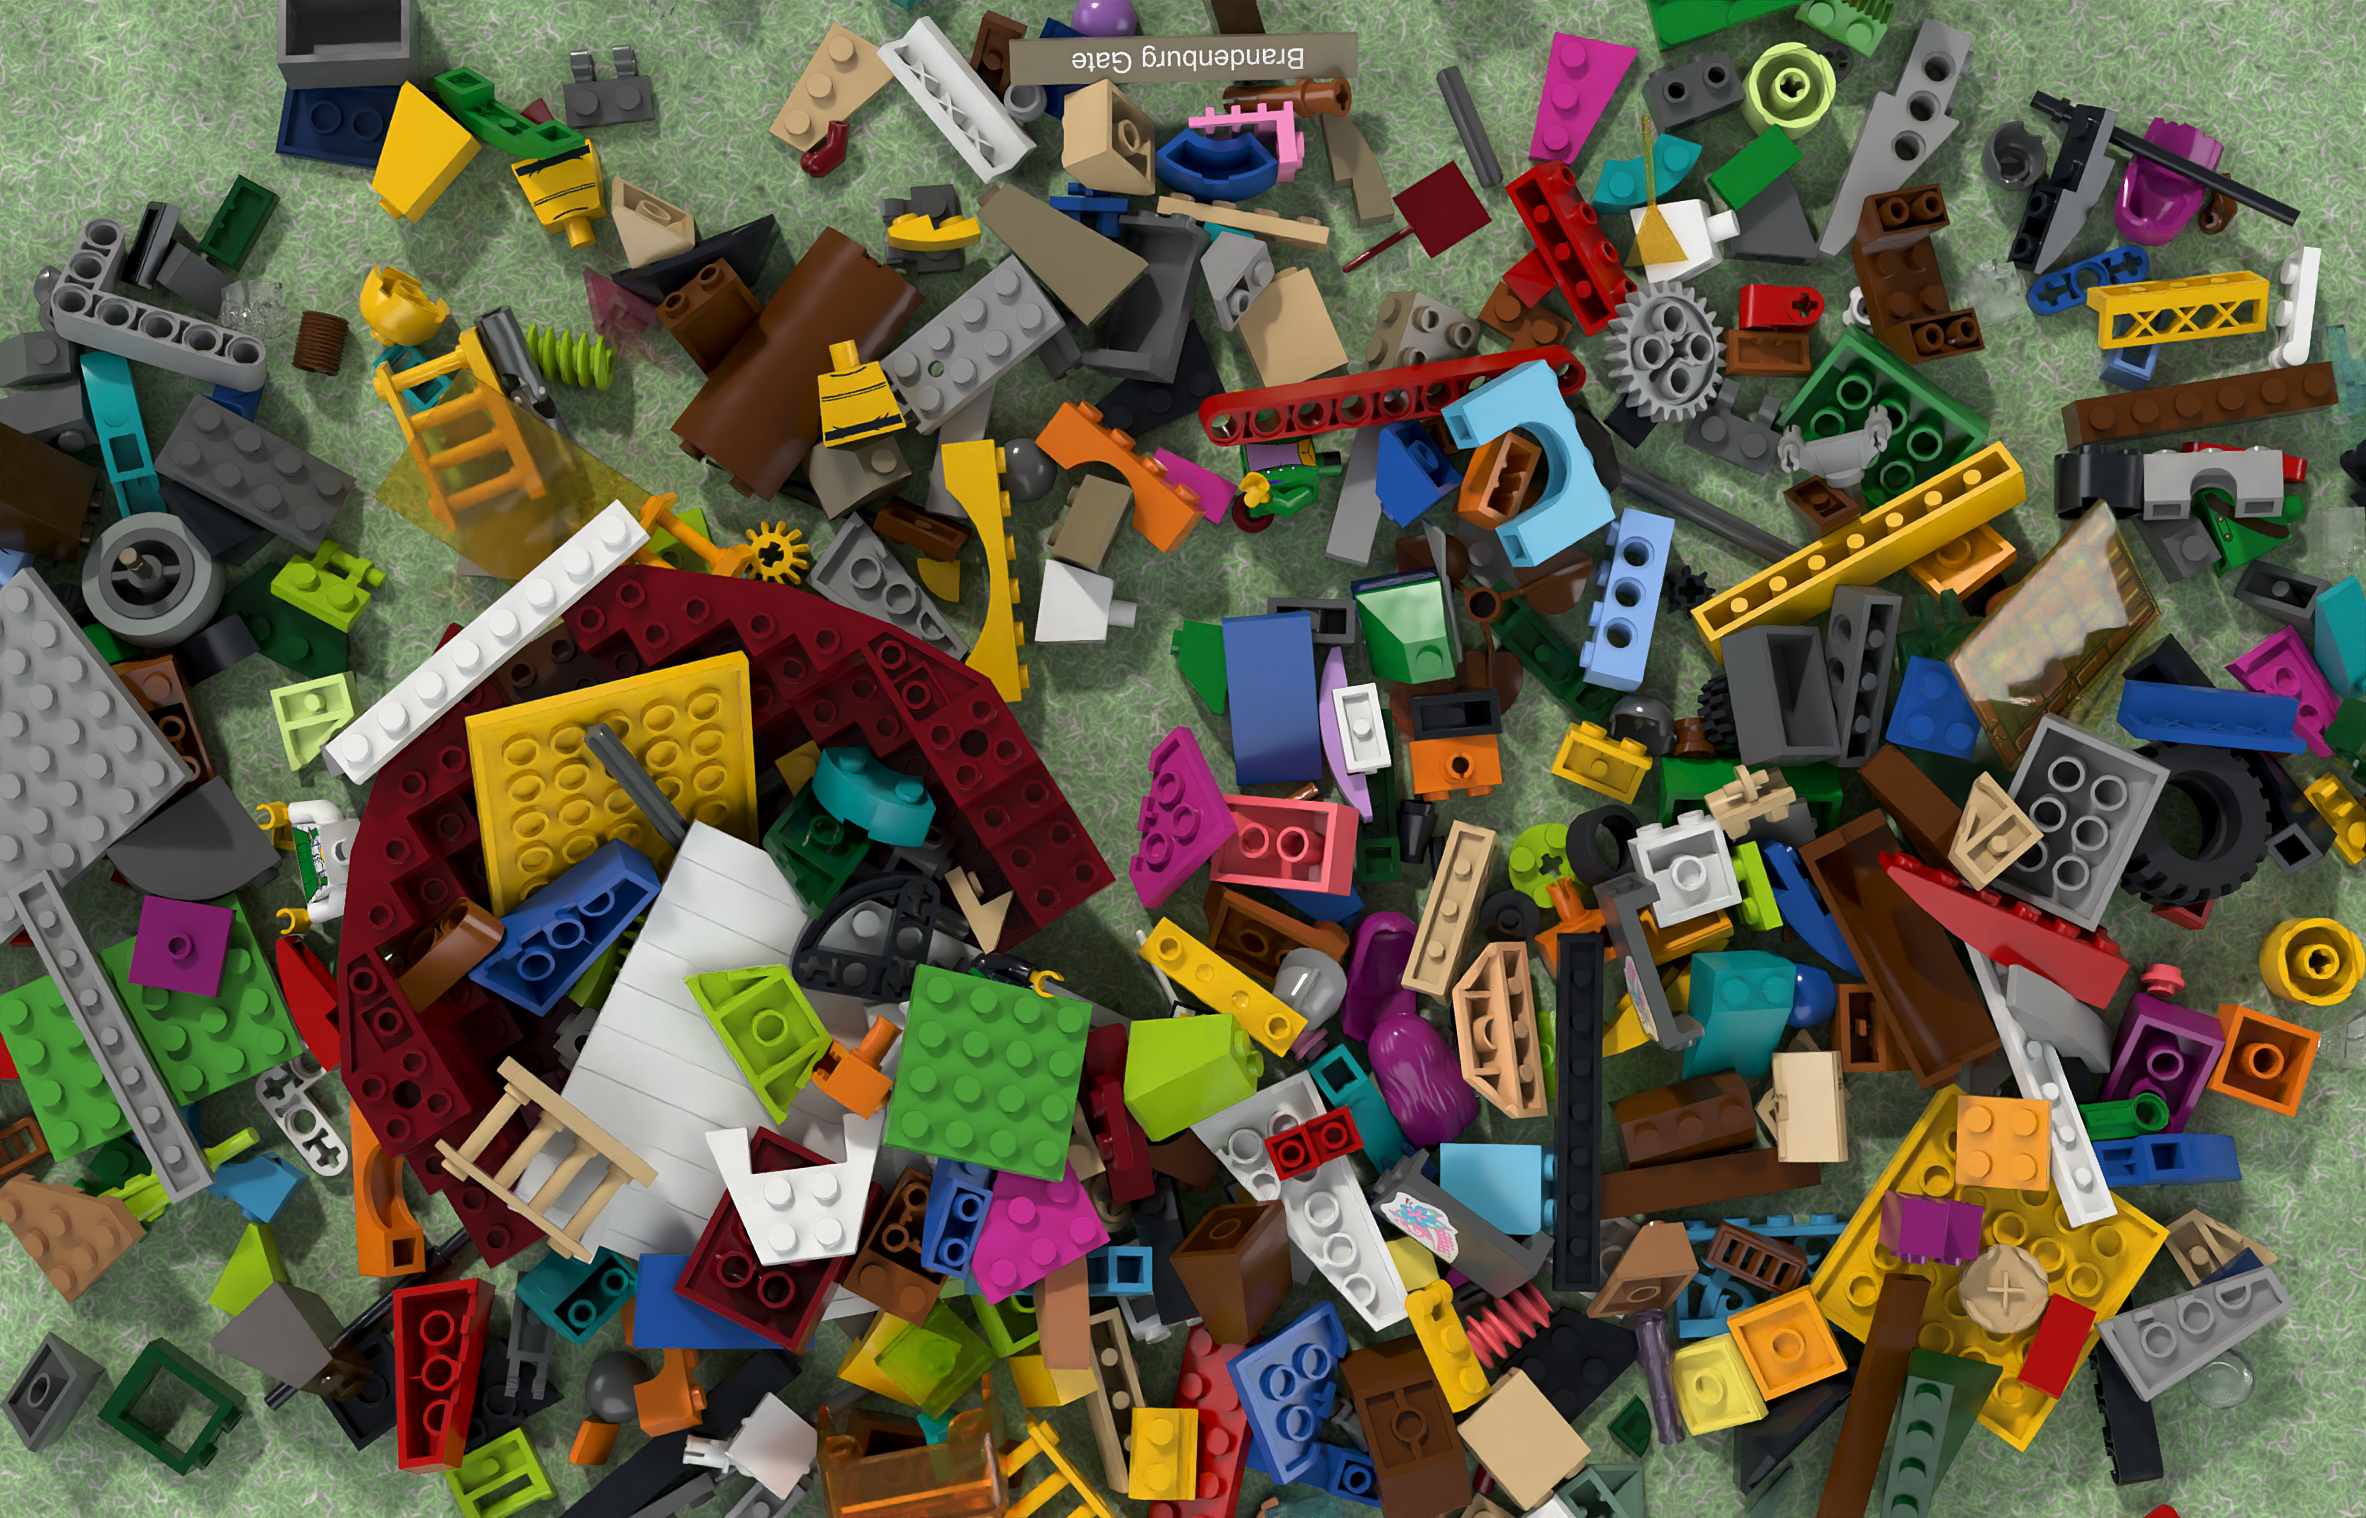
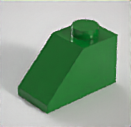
M1184 620L1182 631L1174 629L1170 655L1178 656L1177 667L1214 716L1222 717L1227 688L1222 626Z

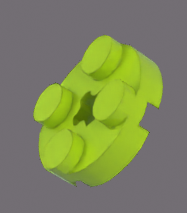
M1541 823L1526 829L1515 839L1508 855L1507 875L1512 888L1527 893L1540 908H1555L1545 887L1552 882L1555 885H1559L1557 880L1560 878L1571 876L1579 898L1588 889V886L1577 878L1570 867L1566 855V835L1569 827L1562 823ZM1548 854L1550 858L1558 856L1561 859L1562 864L1558 866L1560 876L1558 875L1557 878H1554L1550 873L1545 875L1540 873L1539 868L1543 866L1541 859L1543 855Z

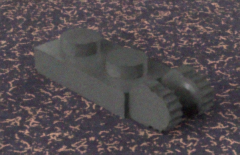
M518 1271L516 1287L529 1272ZM516 1294L506 1356L509 1366L505 1396L515 1397L518 1391L520 1362L537 1364L531 1389L533 1399L543 1400L548 1365L552 1363L556 1330L545 1324Z

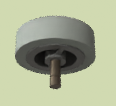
M161 512L140 513L113 524L100 535L91 547L82 571L83 595L93 615L120 639L144 648L169 647L196 635L210 622L217 612L225 589V572L222 561L213 558L179 517Z

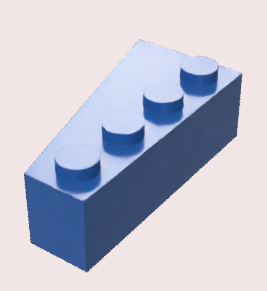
M615 837L500 918L504 924L501 940L488 955L468 971L469 978L543 1017L659 893L661 886L651 858Z

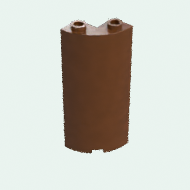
M829 226L825 228L670 429L683 440L679 445L682 451L699 463L703 458H706L719 465L732 477L728 484L748 499L755 494L769 502L822 434L818 375L835 371L829 345L854 339L861 365L878 361L925 299L915 287L885 262L882 265L866 253V248Z
M1878 807L1798 848L1920 1087L1924 1089L1932 1086L1934 1091L1941 1090L1959 1080L1956 1073L1963 1070L1962 1065L1971 1061L1974 1067H1978L1997 1058L1996 1049L2003 1046L2002 1041L1940 922L1920 907L1886 873L1877 859L1881 851L1895 856L1897 852H1903L1881 808Z

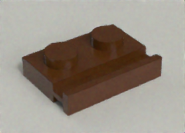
M896 495L877 514L872 528L883 533L884 538L892 543L899 545L909 544L922 550L923 554L931 560L937 562L948 561L950 563H953L963 551L964 546H967L973 531L972 528L947 517L925 513L924 507Z

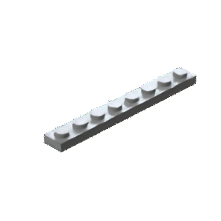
M45 869L6 890L172 1204H178L217 1183L218 1181L53 871Z

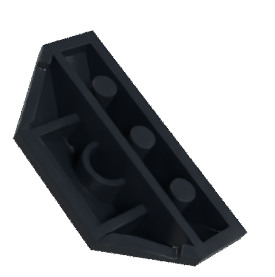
M772 213L753 222L695 243L691 251L634 269L630 267L610 275L613 283L621 291L658 307L668 295L679 291L694 279L705 266L713 264L722 256L737 273L744 285L749 288L756 285L781 229Z
M1847 1362L1848 1367L1845 1371L1766 1402L1762 1396L1769 1414L1761 1420L1734 1426L1733 1483L1745 1496L1754 1490L1770 1472L1851 1396L1860 1365L1859 1362Z

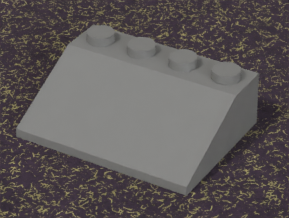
M2051 712L2043 715L2007 795L2044 836L1988 884L2095 932L2171 770Z

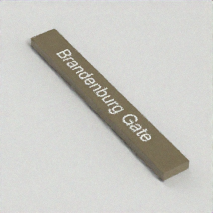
M1356 31L1009 39L1010 81L1012 86L1094 84L1107 78L1112 83L1357 78L1358 34Z

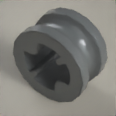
M1828 43L1820 48L1817 53L1818 55H1825L1830 59L1835 55L1842 59L1839 67H1843V71L1833 70L1836 84L1846 79L1853 69V54L1847 46L1841 43Z

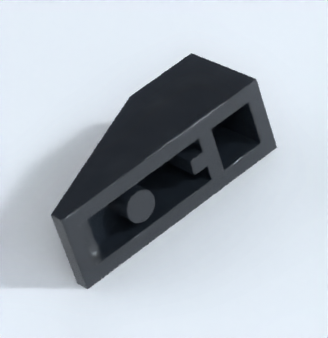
M1170 1176L1153 1180L1155 1186L1154 1195L1130 1201L1140 1246L1152 1247V1291L1163 1326L1201 1317L1169 1259L1188 1237L1179 1190L1174 1186Z

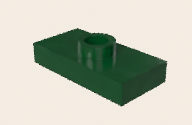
M239 174L197 249L240 272L281 198Z

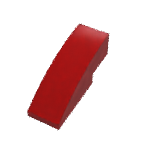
M299 935L281 937L275 943L278 969L285 997L295 1023L308 1047L325 1071L330 1072L341 1069L337 980Z

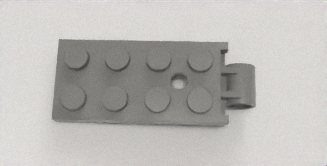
M1012 254L879 363L884 375L892 384L890 386L891 391L906 423V428L890 431L896 441L908 437L916 429L923 436L933 433L1066 325L1065 321L1016 255ZM937 362H942L944 365L943 374L939 377H933L931 374L932 366Z

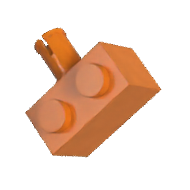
M1509 430L1481 447H1476L1451 513L1483 530H1495L1496 527L1517 516L1519 509L1525 511L1532 507L1543 494L1542 491L1529 485L1542 448Z
M1496 734L1430 739L1406 744L1412 794H1423L1424 802L1450 799L1449 791L1466 789L1467 797L1493 794L1492 786L1502 784Z
M1571 876L1558 879L1559 885H1555L1552 882L1545 887L1561 921L1558 925L1533 938L1550 976L1556 979L1557 933L1604 934V963L1617 957L1599 905L1589 910L1584 909L1572 883Z
M878 1015L876 1022L857 1049L854 1047L850 1049L831 1036L833 1041L823 1058L815 1063L810 1079L824 1093L868 1120L873 1112L878 1113L884 1108L891 1096L889 1088L893 1081L881 1071L883 1066L880 1063L903 1030L886 1018Z

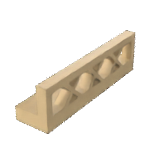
M1454 820L1402 978L1401 985L1404 988L1431 995L1441 1005L1448 1007L1451 1005L1453 999L1452 990L1458 983L1502 847L1496 831Z

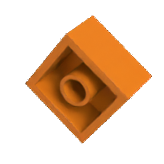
M2220 1003L2215 1018L2220 1020L2226 1043L2203 1089L2274 1114L2295 1117L2322 1034L2240 1005Z

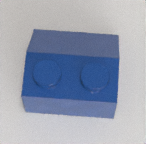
M1417 418L1397 421L1387 426L1380 432L1375 494L1382 501L1380 506L1385 515L1391 521L1398 522L1403 528L1437 506L1459 488L1464 479Z

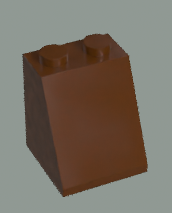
M1281 1199L1214 1205L1169 1258L1216 1344L1236 1343L1244 1345L1253 1341L1259 1335L1260 1328L1272 1314L1280 1309L1281 1302L1293 1289L1286 1213Z

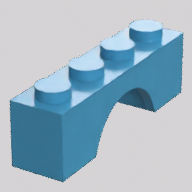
M198 1101L180 1111L200 1149L208 1148V1146L205 1144L200 1132L199 1115L202 1103ZM133 1133L132 1139L140 1144L135 1133ZM270 1152L262 1154L245 1164L228 1161L221 1163L219 1169L214 1172L218 1182L207 1187L206 1190L221 1199L229 1197L242 1206L239 1209L240 1212L248 1219L262 1224L263 1221L270 1223L281 1218L308 1178V1175L276 1153Z
M1106 1246L1098 1247L1086 1254L1089 1296L1139 1297L1152 1293V1247ZM968 1269L965 1278L964 1295H983L970 1269ZM1036 1282L1012 1295H1033L1032 1289Z

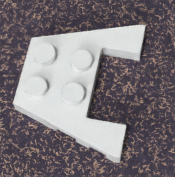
M884 1110L878 1113L873 1112L868 1120L857 1113L843 1115L847 1162L753 1174L749 1130L747 1127L705 1132L707 1143L763 1266L856 1254L869 1197L868 1192L872 1174L877 1161L880 1138L886 1120Z

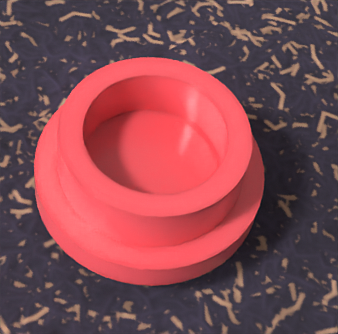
M2167 964L2146 965L2145 973L2141 974L2139 978V984L2147 988V993L2159 998L2174 997L2175 992L2184 990L2185 981L2181 978V969Z

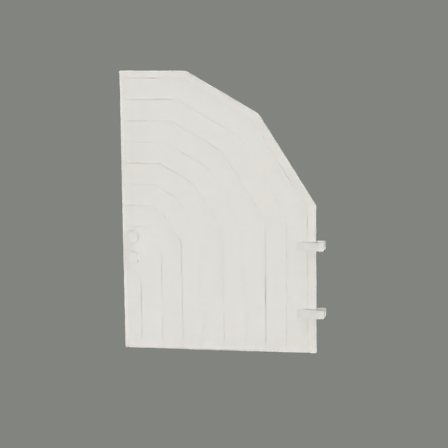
M696 819L692 821L661 885V890L651 906L560 1095L659 1173L648 1188L636 1179H633L629 1185L624 1183L579 1238L578 1242L593 1255L588 1262L589 1264H591L599 1245L639 1261L640 1253H693L727 1188L707 1143L705 1132L747 1127L751 1143L759 1126H762L836 1163L847 1162L843 1115L855 1112L824 1093L809 1079L805 1088L799 1090L788 1108L787 1118L778 1126L682 980V978L690 974L783 963L791 974L789 960L792 949L802 927L811 916L768 852ZM867 900L842 915L829 928L819 945L883 956L892 909L875 901ZM915 927L903 928L897 936V945L904 950L916 948L921 941V932ZM934 929L926 965L936 960L952 971L962 956L973 960L980 953H984V951ZM893 955L892 960H898L901 966L898 977L894 979L889 978L888 982L892 984L895 992H900L902 986H909L911 983L904 975L906 962L915 965L916 960H904ZM810 956L808 963H800L799 967L803 968L806 977H811L814 970L826 971L830 975L828 982H834V967L838 959L833 958L832 968L819 965L816 956ZM861 963L848 965L843 972V981L851 986L862 984L868 975L867 967ZM1047 980L1044 981V989L1048 993L1092 1003L1091 1024L1098 1027L1115 1023L1123 1024L1127 1040L1129 1041L1131 1021L1134 1020ZM797 983L829 1035L850 1049L852 1047L857 1049L868 1033L863 1005L878 1001L811 990L801 987ZM886 1123L882 1130L877 1161L871 1179L882 1185L886 1191L884 1198L897 1181L891 1149L882 1145ZM565 1126L561 1133L556 1130L525 1168L513 1193L526 1203H529L575 1147L573 1141L578 1134ZM601 1152L595 1159L590 1157L544 1213V1216L563 1230L610 1172L607 1167L612 1161ZM1158 1170L1155 1171L1153 1175V1180L1156 1179L1157 1174L1159 1172ZM988 1183L987 1190H990L991 1185ZM1101 1192L1098 1194L1099 1201H1103L1105 1204L1112 1202L1111 1199L1101 1195ZM509 1204L507 1205V1207H508L509 1209L518 1212V1211L515 1210L513 1207H511ZM573 1253L574 1258L584 1261ZM949 1276L936 1300L964 1295V1281ZM839 1284L821 1321L878 1311L880 1307L846 1290Z

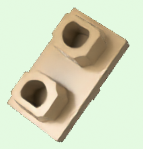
M1743 764L1734 767L1736 781L1723 785L1722 789L1704 796L1706 806L1722 831L1725 830L1730 839L1733 840L1748 834V831L1751 829L1749 820L1763 814L1767 822L1775 823L1789 817V803L1796 801L1793 788L1788 785L1778 766L1749 774Z

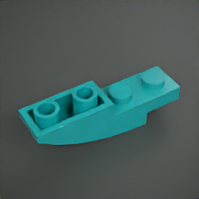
M103 350L79 355L100 445L111 484L113 483L122 518L146 512L169 514L166 501L157 492L162 485L158 471L152 469L155 460L128 358Z

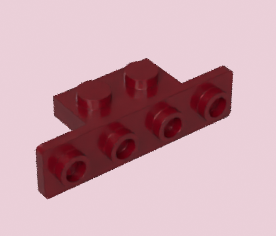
M1121 1023L1088 1030L1084 1053L1090 1086L1087 1100L1090 1112L1096 1118L1098 1135L1095 1136L1096 1147L1100 1159L1104 1161L1110 1198L1115 1204L1148 1197L1155 1193L1145 1132L1123 1103L1128 1040L1125 1026Z

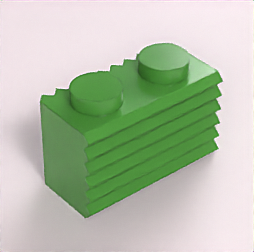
M1811 0L1799 5L1794 18L1859 54L1870 58L1886 33L1896 7L1895 3L1888 5L1887 0Z

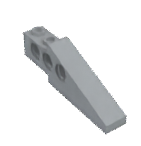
M1926 17L1915 29L1891 95L1878 91L1868 105L1816 242V261L1827 264L1856 234L1864 199L1867 196L1898 190L1959 125L1960 121L1948 116L1952 113L1959 97V92L1953 90L1958 76L1964 77L1974 57V52L1969 51L1973 35ZM1925 66H1933L1941 73V81L1937 82L1929 79L1925 73ZM1917 105L1923 108L1926 112L1927 120L1918 121L1911 115L1910 106ZM1901 144L1908 147L1912 154V160L1905 161L1900 159L1895 152V145Z

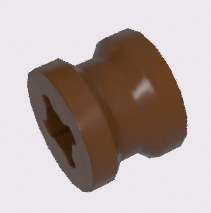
M1690 717L1675 721L1674 735L1677 737V745L1673 749V758L1717 757L1716 745L1707 738L1711 733L1710 730L1703 731L1700 725L1705 723L1704 717Z

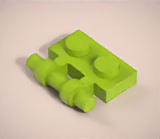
M330 539L322 540L315 554H313L315 557L311 562L297 554L291 558L271 582V593L348 633L371 604L372 594L363 590L362 587L368 583L380 590L386 583L388 575L374 568V562L364 557L357 559L340 550V544ZM334 565L349 573V575L344 580L329 572L328 569Z

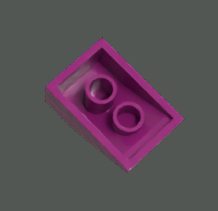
M2135 991L2121 1020L2112 1047L2110 1073H2104L2095 1103L2131 1100L2140 1094L2152 1093L2160 1097L2169 1109L2168 1123L2156 1134L2182 1133L2226 1043L2220 1020ZM2136 1113L2138 1119L2146 1124L2144 1119Z

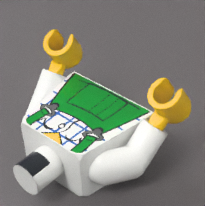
M328 800L292 802L289 807L281 801L258 805L256 810L267 809L271 814L270 823L258 825L260 829L269 830L282 827L289 820L292 823L294 844L306 904L308 906L307 910L302 908H284L279 910L276 914L277 918L291 917L292 921L291 926L287 930L280 931V933L304 934L309 930L311 922L317 925L342 916L344 914L350 854L360 826L359 820L345 818L344 813Z

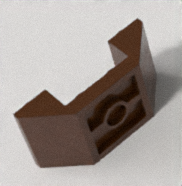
M1939 183L1867 196L1864 199L1851 251L1874 336L1910 365L1969 354L1985 349L1974 307L1951 312L1931 242L1930 234L1950 225Z
M1417 1333L1345 1353L1344 1358H1338L1337 1365L1348 1400L1353 1398L1378 1481L1374 1488L1383 1517L1428 1518L1472 1505L1465 1454L1453 1415Z

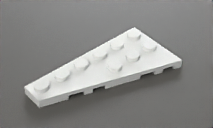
M1304 1069L1256 1091V1095L1189 1126L1256 1201L1282 1200L1285 1206L1287 1232L1290 1239L1373 1330L1379 1331L1408 1317L1404 1306L1408 1293L1346 1154L1325 1162L1317 1168L1281 1182L1279 1181L1263 1140L1327 1113L1308 1069Z

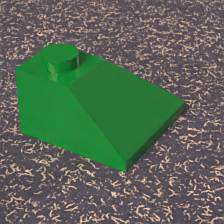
M1441 578L1355 593L1373 676L1409 684L1456 677L1458 654Z

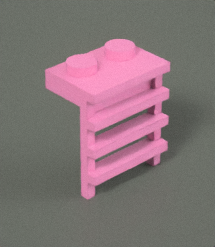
M1292 101L1284 102L1282 111L1267 112L1266 103L1257 104L1256 113L1241 114L1240 105L1231 106L1230 115L1215 116L1214 107L1205 108L1204 117L1188 118L1189 129L1203 128L1204 137L1216 141L1236 139L1244 135L1240 134L1242 124H1254L1255 133L1251 134L1259 142L1273 141L1274 158L1278 161L1276 183L1293 182L1296 169H1302V158L1305 155L1304 137L1302 131L1295 132ZM1229 126V135L1214 136L1215 127Z

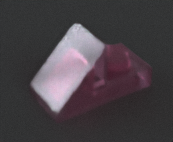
M587 266L585 268L583 278L595 331L598 335L606 337L621 311L624 312L621 319L638 331L644 333L647 327L657 333L660 331L663 322L653 311L656 309L654 306Z

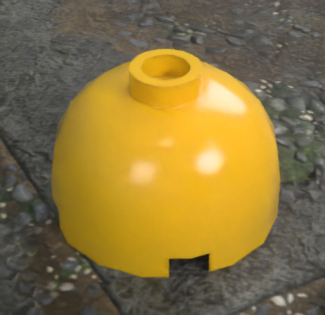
M374 265L365 280L359 298V309L362 317L372 328L371 336L388 347H393L395 343L403 346L420 345L432 339L450 315V308L441 297L437 305L432 303L419 289L423 286L421 282L409 274L390 266H386L381 273L379 265Z

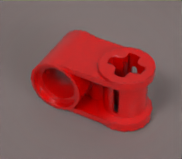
M1769 284L1743 286L1739 289V330L1810 332L1823 314L1825 306L1823 297L1817 290L1807 286L1791 287ZM1797 304H1803V310L1809 312L1806 318L1801 317L1800 310L1795 309Z

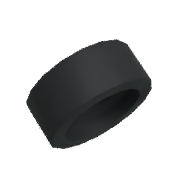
M1609 804L1579 814L1570 824L1566 835V855L1572 871L1589 888L1593 889L1595 885L1633 871L1636 872L1627 842L1637 838L1636 830L1643 827L1635 814L1623 806ZM1599 824L1608 828L1616 839L1619 848V863L1616 872L1607 868L1598 854L1596 832Z

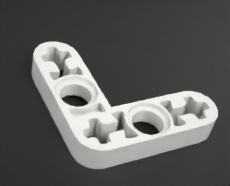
M303 1040L306 1049H309L306 1041ZM302 1055L263 1072L257 1079L255 1086L256 1095L310 1166L317 1173L324 1176H334L344 1172L351 1165L353 1159L352 1148L308 1091V1089L330 1072H326L323 1067L315 1073L308 1072L302 1065ZM290 1063L293 1073L304 1080V1083L300 1085L298 1079L291 1080L283 1088L284 1098L280 1095L271 1097L268 1093L272 1088L269 1080L271 1078L281 1080L292 1073L285 1067ZM302 1109L311 1111L316 1118L315 1128L309 1134L300 1133L294 1126V1117ZM324 1129L329 1135L322 1138V1142L329 1149L338 1147L341 1151L336 1157L340 1163L338 1166L334 1163L325 1165L321 1159L325 1157L326 1153L319 1143L314 1144L311 1148L307 1145L308 1141L319 1137Z

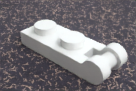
M2304 246L2290 254L2289 258H2286L2283 262L2280 281L2282 284H2286L2284 300L2279 302L2275 314V323L2277 326H2281L2279 347L2274 349L2269 355V365L2273 370L2299 366L2308 358L2321 248Z

